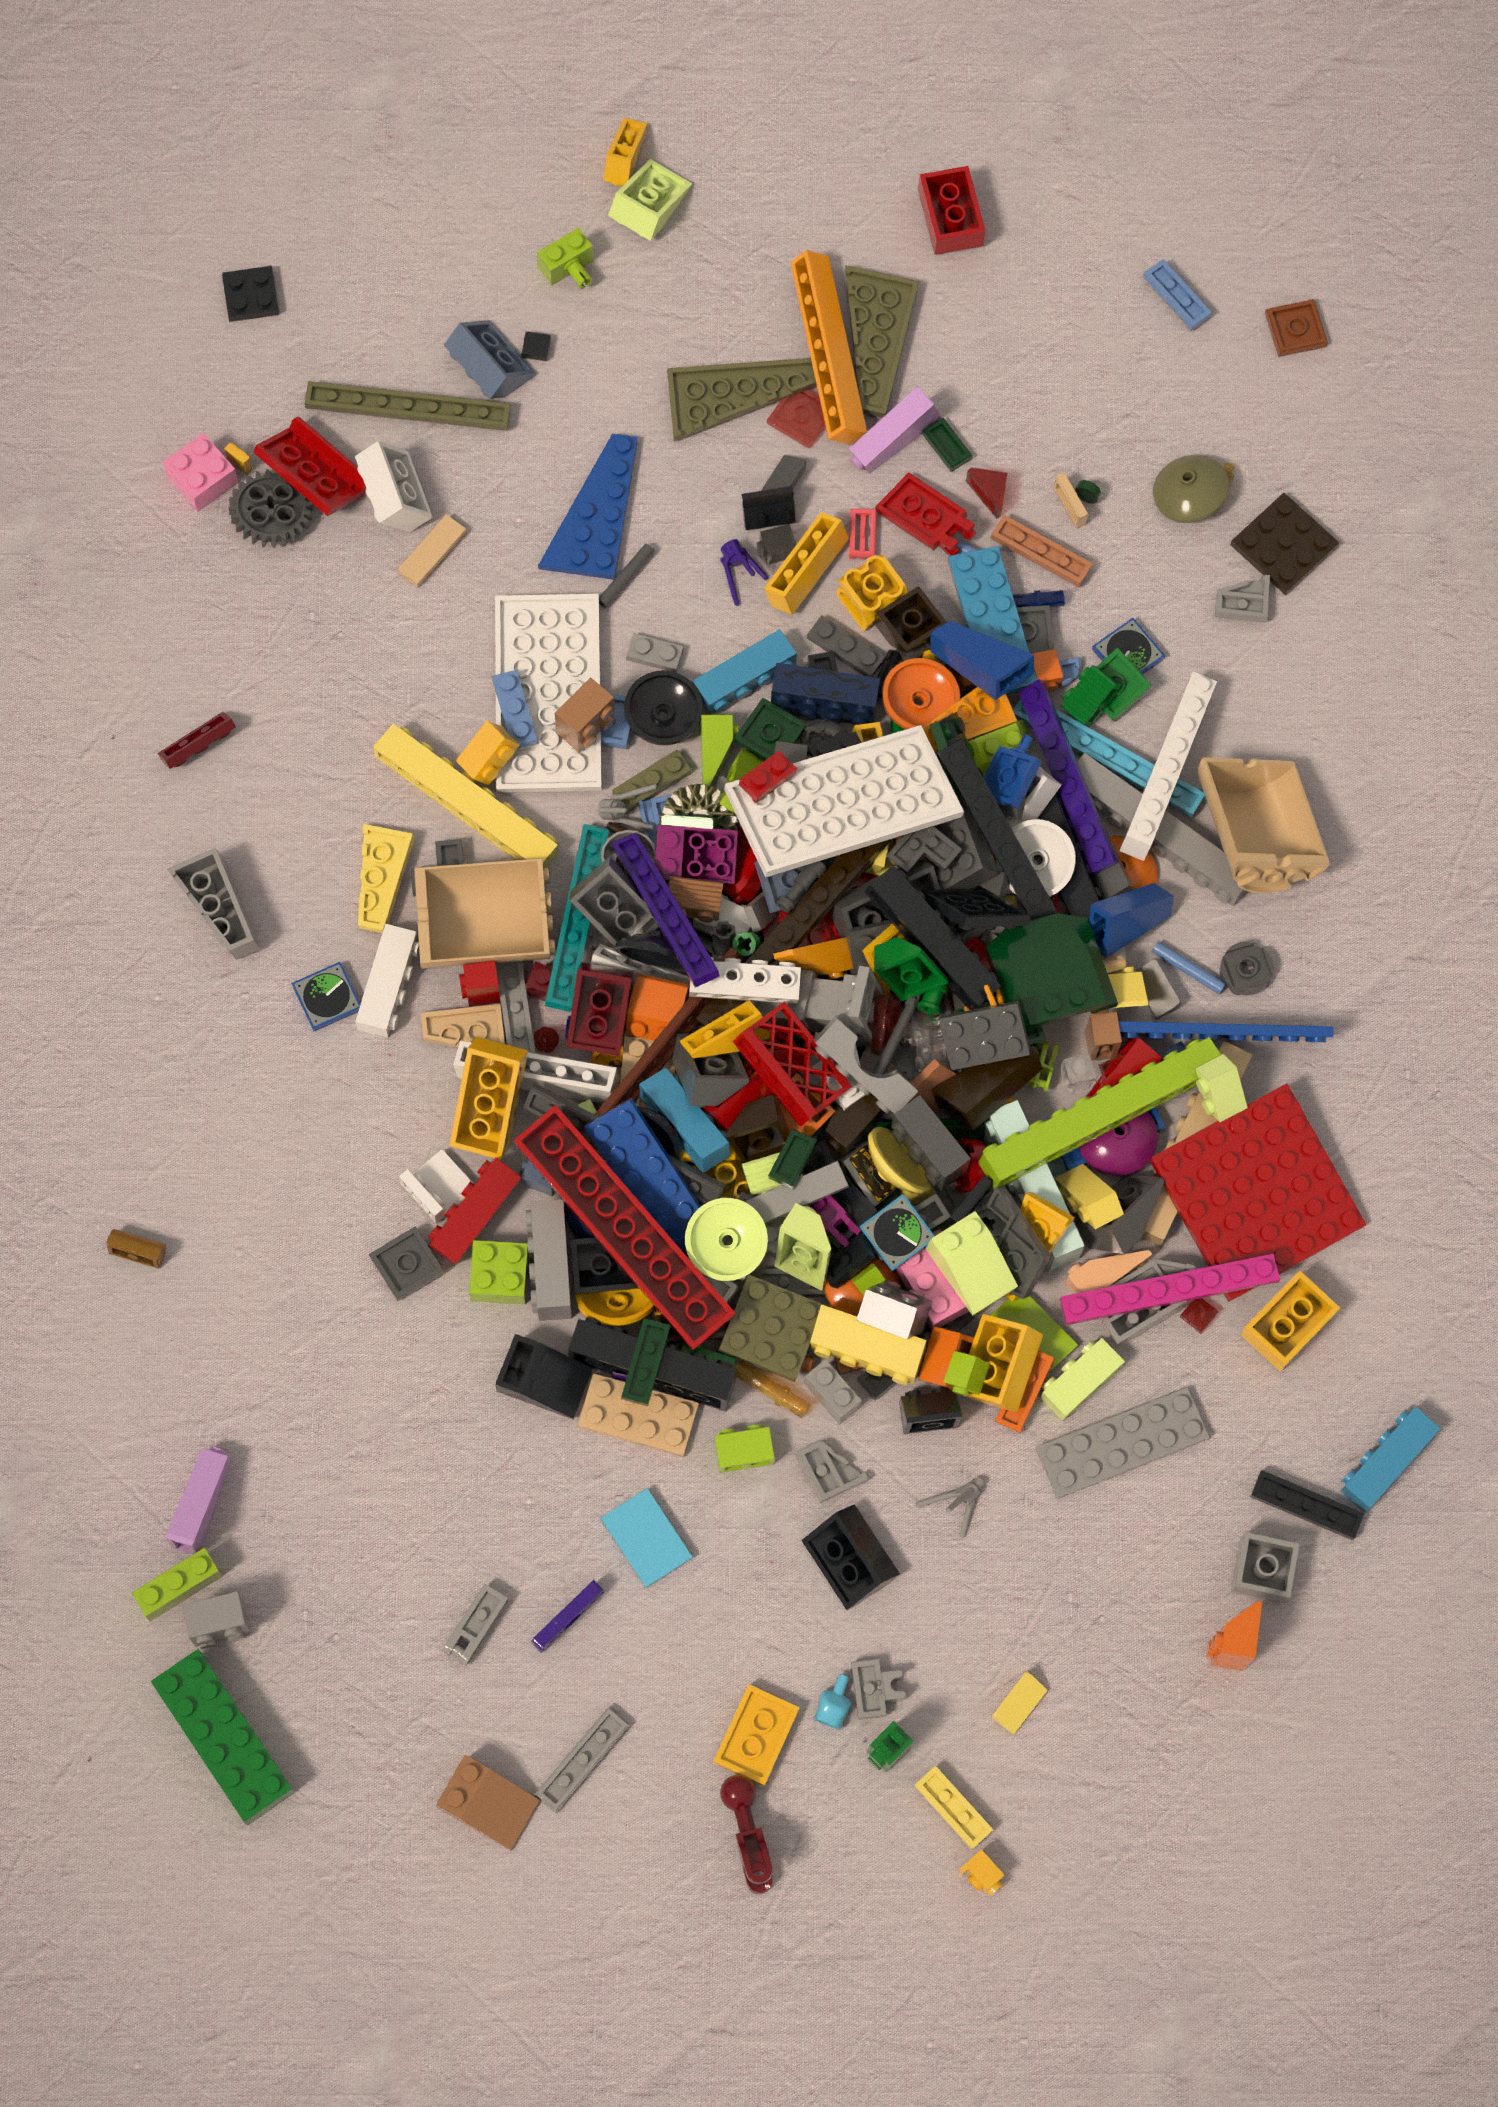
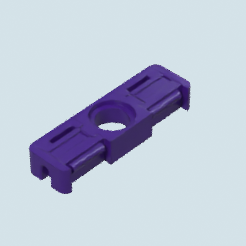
M595 1580L590 1582L531 1640V1643L543 1653L584 1611L603 1595L604 1590Z

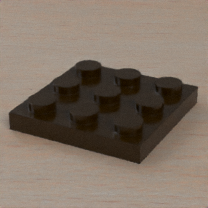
M1282 493L1231 540L1230 545L1262 575H1270V582L1286 596L1339 546V542L1287 494Z

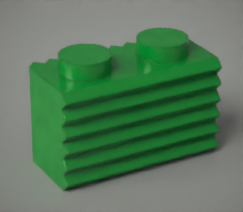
M1094 665L1090 668L1086 667L1081 672L1078 678L1080 682L1077 683L1076 687L1070 688L1063 696L1064 703L1061 704L1063 709L1081 724L1088 727L1093 724L1122 686L1100 667Z

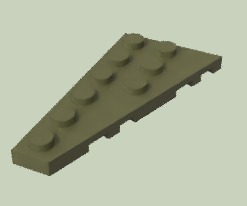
M845 265L857 386L863 414L883 418L887 413L919 281Z
M811 358L667 368L673 439L677 441L816 387Z

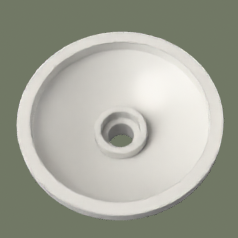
M1027 820L1013 826L1011 829L1048 896H1053L1061 891L1070 881L1076 865V853L1070 837L1062 828L1045 820ZM1037 855H1041L1043 858V862L1040 865L1034 863V858ZM996 859V865H997L998 871H999V872H1003V870H1002L1000 864L998 863V861H997V859ZM1008 881L1007 887H1008L1013 893H1015V891L1013 890V888H1012L1010 882Z

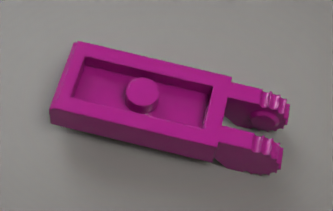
M831 1195L808 1205V1207L820 1215L824 1229L829 1234H832L844 1247L849 1244L848 1239L836 1229L843 1221L853 1233L858 1235L862 1231Z

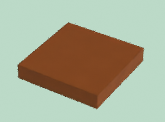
M1314 299L1266 309L1265 316L1278 357L1327 347L1328 341Z

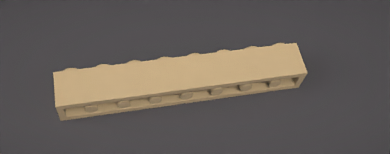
M1223 1041L1220 1049H1217L1221 1055L1224 1054L1237 1067L1241 1080L1253 1054ZM1200 1091L1198 1094L1192 1093L1186 1105L1187 1108H1190L1187 1118L1181 1116L1175 1128L1179 1134L1176 1140L1170 1138L1166 1149L1218 1121L1212 1114L1208 1115L1202 1106L1204 1098ZM1154 1171L1153 1177H1158L1157 1173ZM1164 1186L1161 1189L1141 1237L1160 1247L1178 1212Z

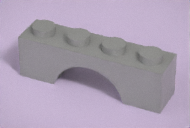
M835 1015L814 1038L815 1043L818 1045L815 1050L826 1060L829 1057L833 1058L838 1063L835 1068L846 1078L852 1075L858 1081L856 1087L866 1096L872 1093L878 1099L876 1104L885 1113L888 1114L892 1111L895 1114L918 1092L917 1088L896 1069L885 1074H873L861 1068L856 1062L854 1053L858 1036Z

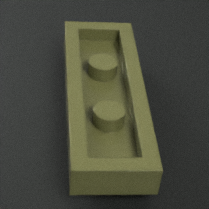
M675 750L612 789V794H622L645 786L657 785L655 790L623 799L622 802L626 806L627 814L639 807L638 801L650 800L692 774V769L680 752Z

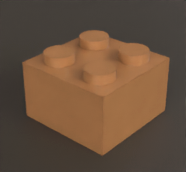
M590 677L555 712L556 733L578 753L584 747L589 748L595 742L596 735L602 729L604 731L607 730L615 720L614 697Z

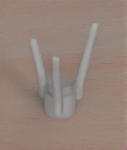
M657 785L645 786L622 794H613L611 799H602L598 806L599 816L604 820H613L614 823L654 830L653 825L623 818L627 809L622 800L655 790Z

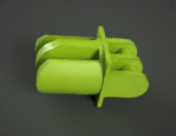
M1047 1041L1043 1044L1039 1058L1043 1069L1027 1083L1033 1085L1034 1089H1036V1086L1044 1088L1045 1092H1047L1060 1046L1054 1044L1049 1065L1044 1064L1050 1043ZM1039 1075L1046 1076L1047 1081L1039 1079Z

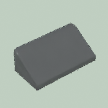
M784 455L761 491L789 486L794 488L806 469L807 461Z

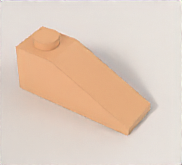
M1149 1250L1089 1260L1084 1265L1079 1262L1067 1272L1069 1276L1065 1283L1074 1294L1110 1287L1147 1263L1152 1253Z

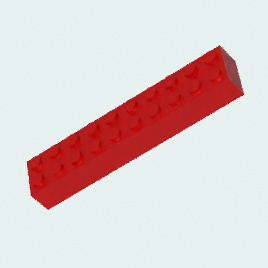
M556 1105L514 1139L517 1148L693 1352L735 1317L736 1313Z

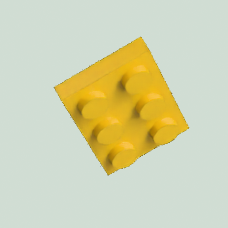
M748 1684L713 1763L738 1775H744L753 1782L765 1786L800 1708Z

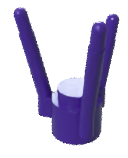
M733 539L721 547L723 557L720 558V561L725 569L734 605L738 606V595L729 565L732 564L733 567L743 564L751 576L755 575L753 567L764 580L768 576L748 554L745 547L742 548L740 542L737 539Z

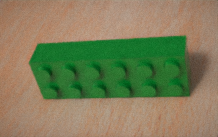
M199 1649L150 1681L247 1826L295 1793Z

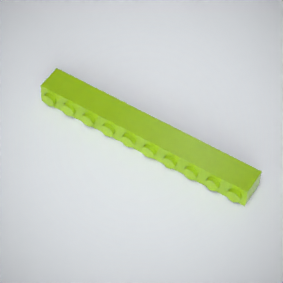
M1210 1037L1203 1041L1196 1039L1189 1043L1185 1050L1181 1052L1175 1050L1163 1058L1164 1061L1158 1064L1155 1062L1147 1064L1141 1069L1142 1072L1134 1076L1133 1073H1130L1121 1078L1119 1084L1113 1087L1106 1085L1098 1090L1096 1096L1090 1099L1088 1096L1079 1099L1074 1103V1107L1067 1111L1065 1108H1062L1053 1113L1051 1119L1045 1122L1043 1120L1036 1121L1028 1127V1131L1022 1134L1017 1131L1005 1139L1006 1142L1000 1145L996 1143L991 1144L982 1151L983 1155L978 1163L987 1178L992 1181L994 1189L1000 1185L1004 1186L1196 1087V1080H1198L1196 1068L1221 1056Z

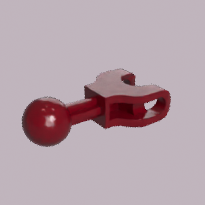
M732 1775L723 1782L720 1789V1798L723 1804L735 1813L739 1833L736 1834V1842L747 1887L752 1893L764 1894L772 1887V1864L762 1828L756 1829L751 1811V1806L756 1798V1788L748 1777ZM757 1871H762L764 1874L756 1875L754 1873Z

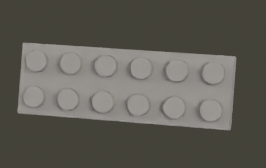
M1187 1387L1037 1446L1036 1451L1057 1499H1060L1204 1442L1210 1437Z

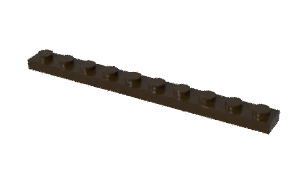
M892 839L840 854L745 964H752V960L767 961L768 965L779 966L780 961L774 959L773 954L797 948ZM714 998L696 1019L702 1026H706L746 1001Z

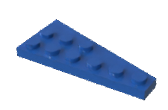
M612 434L538 564V569L615 579L637 447V437Z

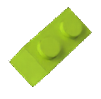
M756 1424L746 1427V1431L736 1432L735 1429H725L719 1431V1435L714 1436L719 1473L774 1465L775 1457L769 1427L763 1428L762 1424Z

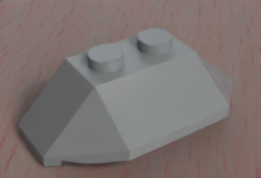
M1154 1259L1111 1286L1195 1270L1196 1267L1191 1264L1185 1265ZM1194 1300L1105 1317L1102 1323L1118 1345L1140 1336L1179 1312Z

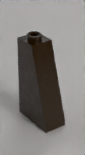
M870 1045L865 1048L859 1062L861 1068L873 1073L881 1054ZM891 1062L889 1063L885 1073H889L896 1069L908 1081H910V1078L906 1074H904ZM870 1093L845 1111L838 1104L825 1130L826 1145L835 1153L840 1151L846 1156L885 1113L876 1104L878 1099Z
M1030 1045L1031 1054L1028 1056L971 1066L936 1085L931 1091L939 1108L974 1131L1043 1069L1039 1060L1040 1053L1034 1046Z

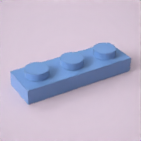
M1164 259L1144 272L1143 278L1191 331L1211 317L1212 312Z
M513 670L492 676L507 732L520 744L518 748L538 744L518 671Z

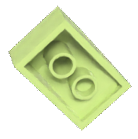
M649 159L616 192L608 216L651 241L662 230L691 188L692 183Z
M976 1211L931 1238L926 1247V1251L972 1316L1018 1287L991 1232Z

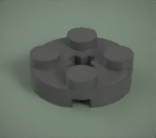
M1240 942L1234 944L1226 951L1222 957L1219 971L1222 981L1226 983V986L1233 994L1254 995L1264 990L1270 983L1274 964L1270 954L1264 948L1261 949L1258 946H1254V943ZM1242 963L1253 967L1250 974L1241 972Z

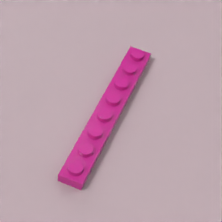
M1274 1254L1061 1296L1059 1300L1065 1325L1278 1283L1280 1277Z

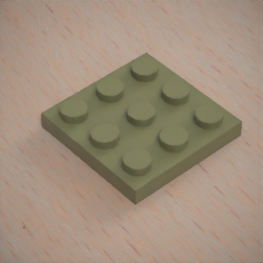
M748 1275L734 1309L735 1317L728 1324L718 1352L795 1382L811 1342L821 1303Z

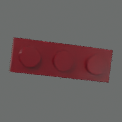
M221 712L157 754L169 769L179 767L193 754L205 751L210 743L228 736L236 726L227 714Z

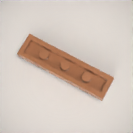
M1006 515L1002 516L991 534L990 539L1077 587L1081 586L1093 565L1088 560Z

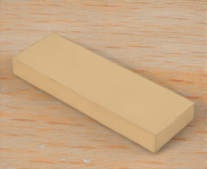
M446 514L397 569L398 574L418 588L466 534V528Z

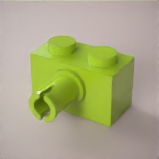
M579 227L537 252L538 268L551 286L569 275L572 276L580 289L585 288L583 283L589 286L593 281L592 277L584 269L585 265L593 261V245Z

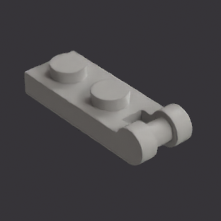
M484 1584L442 1651L449 1656L451 1654L459 1658L460 1663L467 1666L509 1599L492 1587ZM461 1637L470 1642L466 1649L458 1645Z

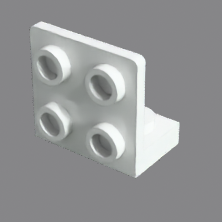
M440 1150L413 1174L407 1169L399 1176L401 1185L436 1224L445 1217V1213L453 1203L459 1205L464 1198L461 1192L471 1181L444 1150Z

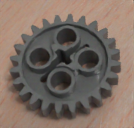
M266 469L265 476H261L258 471H256V478L254 479L247 475L246 483L239 481L238 489L233 488V497L229 498V515H232L231 524H236V532L243 531V539L251 536L253 545L260 540L262 541V547H265L267 542H271L272 547L275 548L278 541L283 546H286V539L289 538L292 542H295V534L303 536V528L308 529L309 520H312L313 504L280 477L279 474L275 472V475H271L269 469ZM280 495H285V496H287V497H286V498H279L278 496H280ZM253 497H261V499L256 500ZM284 517H285V518H289V520L284 521V520H281V518H284ZM255 519H262V520H264V521H262V522H256V521H254V520H255Z

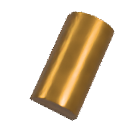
M112 1229L106 1242L109 1254L157 1269L161 1268L166 1253V1244L117 1229Z

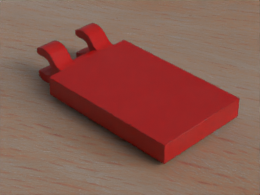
M909 472L875 506L878 514L933 551L940 546L948 556L956 555L960 551L956 547L959 544L958 541L953 538L957 531L967 540H971L976 535V531L973 530L975 524L966 519L967 511Z

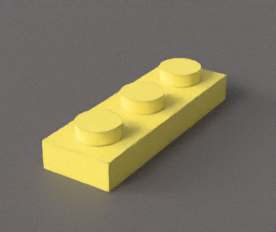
M936 1766L914 1785L971 1850L993 1831L991 1826Z

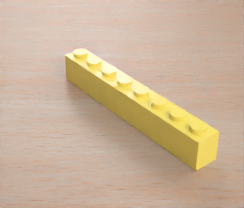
M392 724L373 746L375 757L513 859L542 858L543 868H547L558 855L557 840L552 835L546 832L544 834L541 833L530 819L526 817L522 819L516 814L515 809L506 802L502 804L495 799V795L488 788L477 786L469 774L458 772L454 769V765L450 760L445 757L439 758L427 743L416 741L413 738V734L405 727L399 728Z

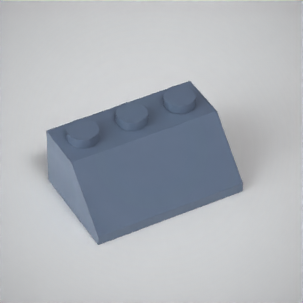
M490 320L459 323L444 344L450 352V356L460 363L465 369L467 376L473 379L481 388V392L490 399L508 396L536 374Z

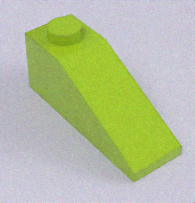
M701 715L702 784L714 786L733 749V740L738 733V724H733V715Z

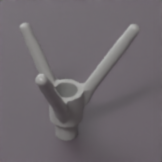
M976 1477L972 1482H967L963 1487L918 1501L916 1505L921 1507L957 1497L946 1508V1512L950 1513L961 1503L966 1506L960 1531V1537H965L975 1498L980 1494L979 1490L985 1483L981 1478Z

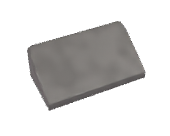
M1156 958L1136 970L1142 972L1148 1007L1156 1020L1180 1008L1181 1001Z

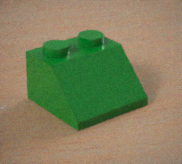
M896 937L874 946V971L901 1001L949 983V979L928 955L914 944Z

